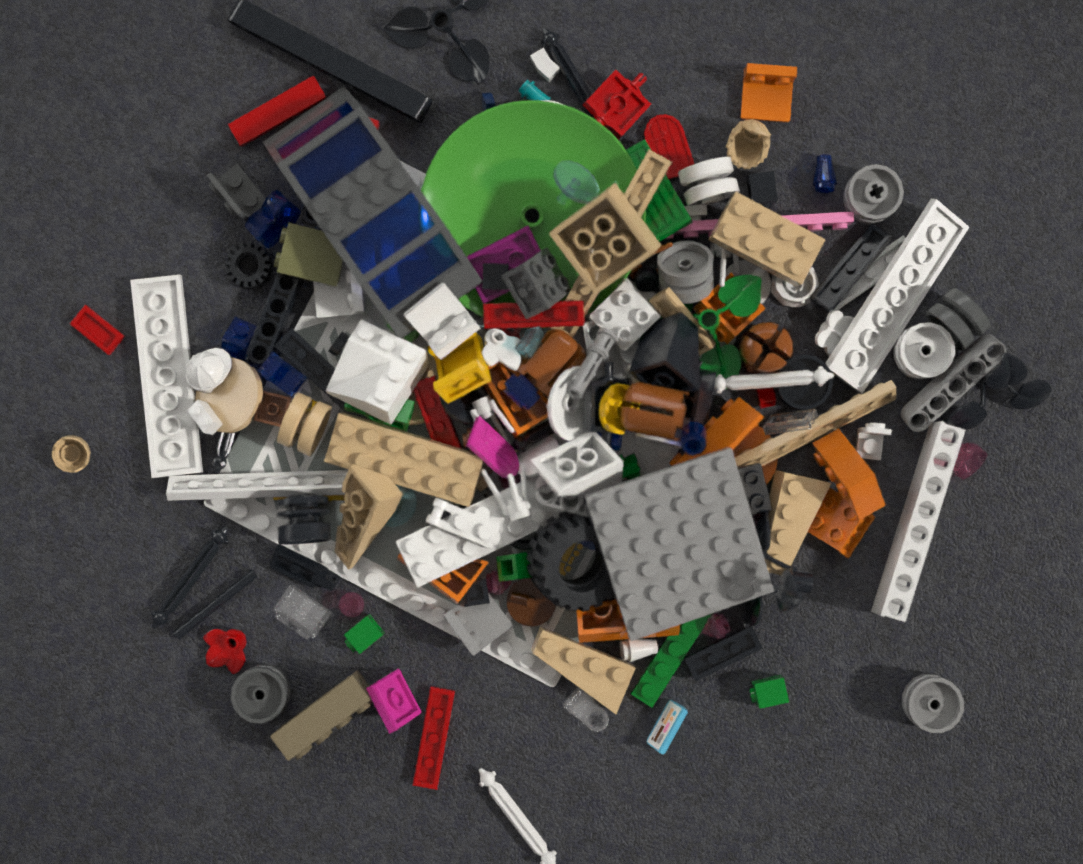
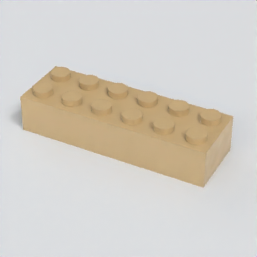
M345 412L338 413L324 460L326 463L349 469L351 465H356L386 475L394 484L470 507L473 503L481 477V470L485 464L474 452Z

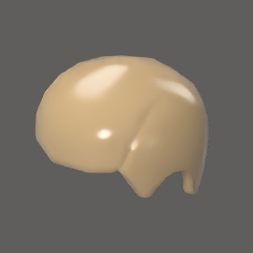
M75 435L64 436L52 448L54 464L63 472H79L89 463L91 451L88 443L81 437Z

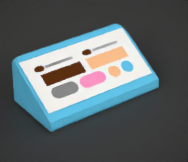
M669 700L648 736L646 742L662 755L666 753L688 713L686 707L673 700Z

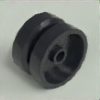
M806 354L788 359L786 361L787 364L777 371L809 370L815 372L818 367H823L824 370L831 373L825 362L816 356ZM828 379L827 382L823 383V386H819L814 381L807 387L796 385L776 387L783 402L793 408L807 410L816 408L826 401L831 394L833 379Z

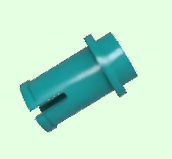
M526 80L518 91L522 94V98L526 97L528 100L542 101L551 99L534 85V81Z

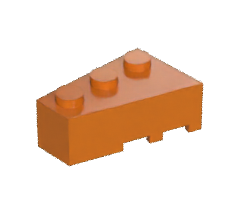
M501 362L491 367L488 366L491 381L484 384L483 387L488 395L491 396V399L495 400L498 408L514 428L512 433L514 438L548 418V399L541 391L527 382L519 372L506 367Z
M839 428L813 442L816 451L813 456L820 467L824 466L827 477L836 484L839 493L845 498L859 520L886 506L875 474Z
M400 553L397 557V560H399L406 566V563ZM476 559L428 583L455 604H458L489 562Z

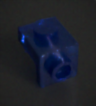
M234 317L222 338L221 349L228 352L231 358L243 360L257 326Z

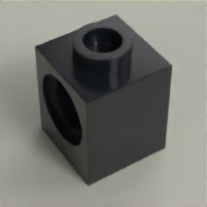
M774 171L754 173L747 176L749 199L767 209H771L772 205L778 201Z

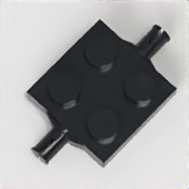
M606 361L603 362V377L591 380L585 390L584 431L602 433V439L612 448V433L606 431L600 421V402L605 391L611 385L617 383L629 385V378L613 377L614 362Z

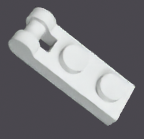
M435 498L432 504L434 506L432 514L427 516L425 522L492 549L501 525ZM443 511L450 513L447 522L441 520Z

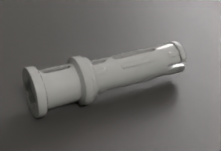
M607 328L598 329L594 343L590 344L587 348L585 361L578 370L571 385L567 388V393L576 399L582 398L599 365L607 361L609 350L618 342L617 335Z

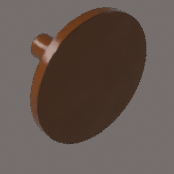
M524 578L515 582L508 592V611L516 622L524 626L534 627L542 625L552 617L556 605L539 591L533 584L532 578Z

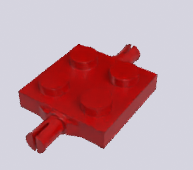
M615 70L583 104L595 117L596 121L607 128L618 140L651 105L639 89L647 81L646 76H644L639 82V79L644 75L643 73H639L631 82Z

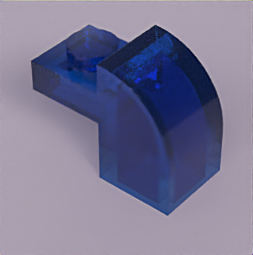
M273 351L257 370L261 376L292 398L308 379Z

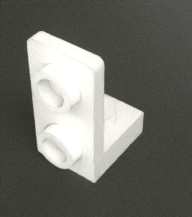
M865 423V427L858 428L855 450L863 459L881 460L883 437L891 435L892 430L885 429V424Z

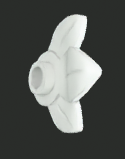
M490 329L484 336L485 347L482 350V356L486 364L491 367L501 362L506 367L517 371L521 362V356L529 353L525 343L517 337L507 336L500 329Z

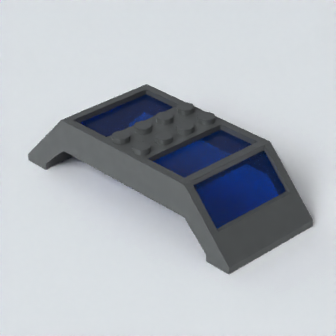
M345 86L335 91L263 142L297 195L399 338L402 339L415 330L414 326L404 316V313L439 284L444 283L454 296L460 299L483 283L446 225L363 108Z

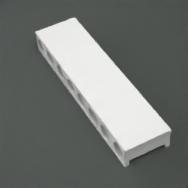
M943 421L933 422L928 428L871 610L875 614L906 622L965 433L964 429L945 424ZM954 432H955V434H956V441H955L954 443H951L952 438H953V435H954ZM945 462H948L947 467H944ZM937 486L941 487L939 491H936ZM930 510H933L932 515H929ZM922 534H926L925 539L921 538ZM915 558H918L917 563H914ZM907 582H911L910 587L906 586ZM903 606L902 612L898 614L899 607Z

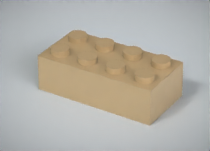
M737 192L730 196L708 239L795 287L803 284L825 241L822 237Z

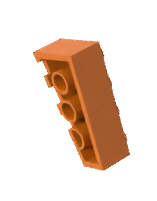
M617 599L602 602L603 605L598 608L592 605L589 611L581 612L577 610L579 643L629 639ZM680 625L642 638L679 635Z

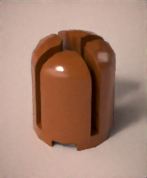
M762 322L747 330L741 336L737 345L741 357V365L747 371L754 374L772 373L783 368L787 364L785 360L791 358L793 353V341L785 328L777 331L776 329L779 324ZM766 344L768 346L767 351H769V353L767 355L765 353L763 354V357H759V355L763 351L762 345Z
M552 328L544 334L523 358L517 371L549 399L551 389L559 376L572 367L582 366L587 356L585 349L577 344V341L563 330Z
M641 382L633 383L627 389L624 401L637 406L674 413L672 417L622 407L621 423L626 430L679 442L675 435L677 429L682 430L687 410V407L683 404L684 395L689 396V392Z

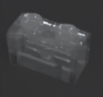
M293 584L287 588L273 608V611L277 613L276 619L285 625H288L290 622L296 626V632L305 639H309V637L316 638L333 614L332 611Z

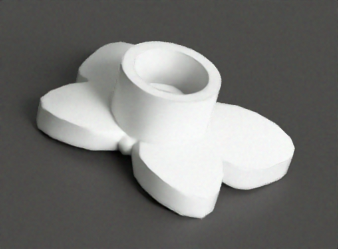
M839 310L830 311L826 321L822 323L815 335L816 345L825 348L826 354L830 357L854 317L843 316V313Z

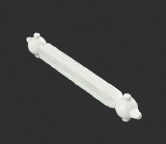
M818 367L815 372L801 370L735 375L727 379L718 374L715 378L714 389L718 394H721L726 388L742 390L808 385L814 381L819 386H823V383L834 377V373L827 372L823 367Z
M480 768L479 785L481 787H488L491 797L533 852L541 856L540 864H556V851H548L545 841L501 784L495 782V771L489 772Z

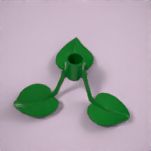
M740 275L725 281L724 287H720L718 292L719 299L726 304L724 307L717 311L706 309L700 315L691 313L695 319H699L701 327L710 331L716 343V348L703 353L700 358V362L702 361L700 368L716 372V377L718 374H721L722 377L727 379L738 375L741 368V357L738 349L732 344L720 347L715 329L720 325L719 315L729 308L732 314L737 317L752 315L758 309L761 301L762 279L759 276ZM685 303V307L691 312L693 303Z

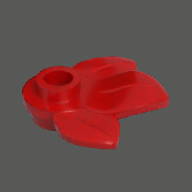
M221 629L210 630L203 637L205 642L211 646L206 653V664L215 668L226 665L232 674L238 673L246 660L243 652L246 646L245 634L237 629H230L228 631ZM230 639L235 640L236 646L230 642Z

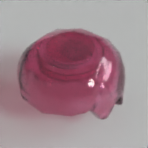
M968 442L962 444L952 471L953 474L963 480L968 478L982 466L988 454L976 443Z

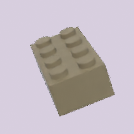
M358 670L279 727L270 737L288 761L293 757L296 760L300 759L309 752L313 742H316L318 745L327 739L333 732L331 730L333 727L339 730L353 718L352 713L356 711L359 715L371 706L370 704L373 701L366 690L369 684Z

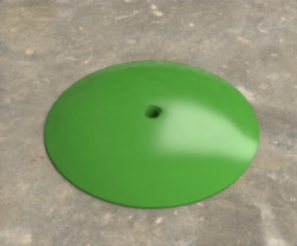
M535 100L516 101L485 110L469 119L453 132L433 158L426 173L421 192L466 256L529 225L540 249L542 250L546 247L549 249L572 289L579 273L549 233L614 183L625 194L637 169L618 139L589 115L559 103ZM419 202V227L421 235L435 224ZM534 208L538 210L540 217L536 222L526 220L525 213L528 209ZM646 210L641 217L644 223L646 221ZM441 232L423 244L425 253L428 255L427 259L436 276H439L460 261ZM631 270L599 292L587 315L593 312L618 287V284L624 278L628 277ZM475 288L458 299L463 306L483 317V303ZM509 291L485 304L517 302ZM568 294L559 301H565ZM534 327V328H522V329H541V328H550V327Z

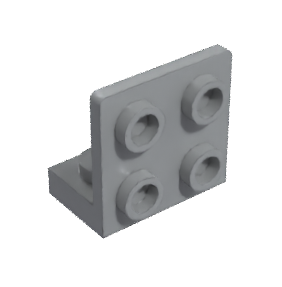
M489 592V604L465 607L464 600L443 615L472 656L476 655L512 627L511 622Z

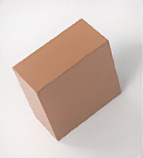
M263 391L262 403H259L253 420L280 427L293 398Z

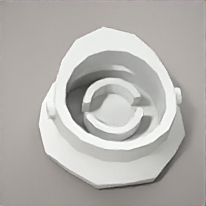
M813 267L809 270L803 284L797 287L772 274L771 293L785 306L802 307L811 302L810 296L819 287L818 278Z

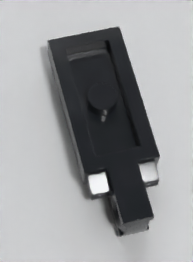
M278 544L269 565L271 569L311 588L315 586L324 587L333 591L340 578L338 574L329 570L326 566L281 544Z

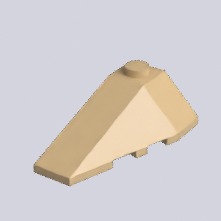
M356 465L349 467L342 484V492L345 493L344 503L340 504L339 512L343 514L342 525L337 527L335 553L348 570L354 567L395 512L403 495L388 476Z

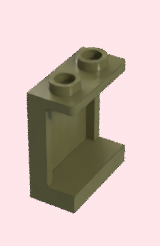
M288 223V228H283L281 232L280 243H284L282 253L277 252L274 267L278 268L277 273L337 288L344 261L325 233L321 230ZM348 237L340 242L345 250H347L349 242Z

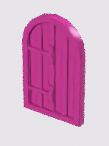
M481 416L476 417L467 446L501 477L508 479L509 474L515 476L519 471V460L515 450Z

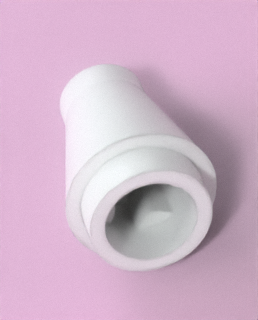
M625 639L620 641V654L623 661L628 660L632 662L658 653L656 639H637L634 641Z

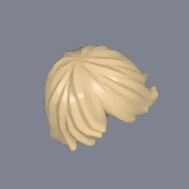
M746 119L740 121L732 129L726 148L727 157L731 158L733 165H736L737 168L742 167L743 169L750 170L752 167H757L759 163H763L764 158H767L771 136L766 126L757 120Z

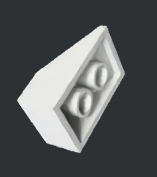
M596 432L586 433L530 460V464L558 496L594 493L622 482L623 461Z

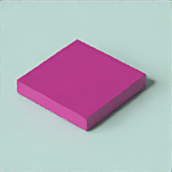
M399 669L392 671L366 688L389 734L422 713Z

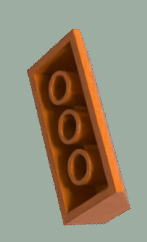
M740 397L734 401L730 398L720 408L723 413L717 419L713 416L703 426L706 431L700 437L697 434L694 435L686 444L689 449L683 455L678 452L669 464L673 466L727 447H731L733 450L764 417Z

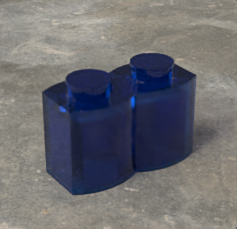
M275 190L264 200L261 209H258L249 217L245 227L260 243L270 248L280 240L282 229H287L288 223L294 224L297 221L301 210L283 193Z

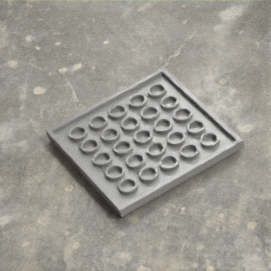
M731 447L584 496L630 641L774 592Z

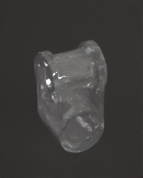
M577 687L562 703L574 717L581 720L592 731H603L607 727L609 721L607 712L592 696L581 688ZM602 714L603 723L597 722L595 725L592 724V715L598 716Z

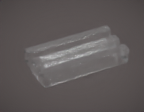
M816 409L771 414L762 428L765 435L811 429V424H814L815 419L819 416Z

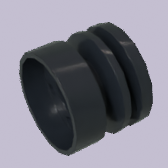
M298 494L276 500L277 508H288V511L276 513L277 518L288 519L289 524L277 527L278 544H308L332 540L331 524L319 522V517L330 514V510L318 509V506L329 504V497L317 496L315 494Z

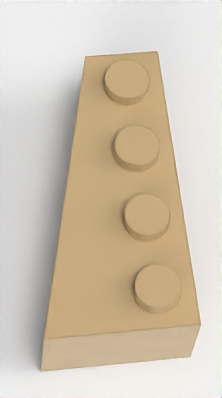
M775 470L769 495L772 510L769 512L771 542L770 548L767 551L768 555L791 566L831 485L830 482ZM765 559L769 573L782 575L785 568Z
M540 626L531 647L533 654L613 713L617 714L635 667L627 661Z

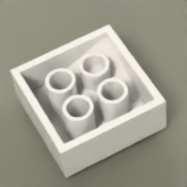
M361 319L346 343L326 393L388 424H392L430 365L427 350Z

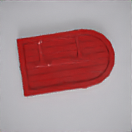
M667 114L657 115L647 123L644 138L650 149L672 162L666 172L668 179L679 177L678 172L695 164L685 131L675 117Z

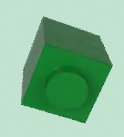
M527 553L496 556L499 582L532 578L528 573L527 566L531 563L527 560Z
M368 614L344 634L347 638L344 642L352 652L357 651L361 654L383 636L385 632L374 618Z
M781 675L751 681L753 688L749 689L752 703H756L760 709L789 703L784 677Z

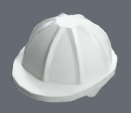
M213 348L193 355L185 367V377L188 385L197 391L211 393L214 388L224 381L232 368V359L229 353L224 349Z

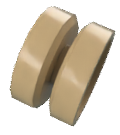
M298 392L283 418L277 436V443L290 448L297 442L298 452L312 456L326 429L332 406L319 401L312 407L311 397Z

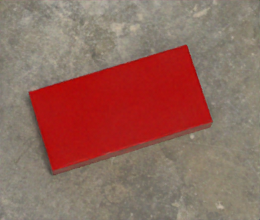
M84 305L70 322L71 326L107 355H111L125 338L124 334L87 305Z

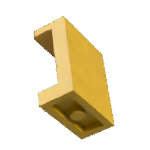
M477 332L441 360L430 346L427 347L428 352L435 359L439 380L433 382L434 390L447 403L491 381L488 365L482 356L484 348L482 338Z

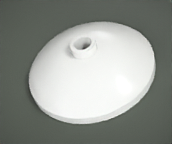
M581 366L572 367L562 373L554 383L548 399V418L551 427L559 437L568 441L589 433L584 431L585 391L582 398L579 399L567 393V388L571 385ZM596 371L591 380H597L602 376Z

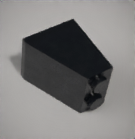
M682 312L657 320L641 335L629 373L641 383L686 392L699 390L698 327Z

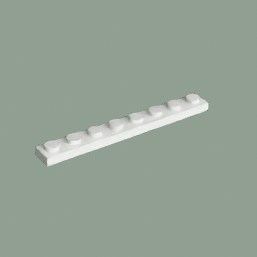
M348 470L169 476L166 495L168 501L289 497L298 494H315L317 496L345 495L342 492V484Z

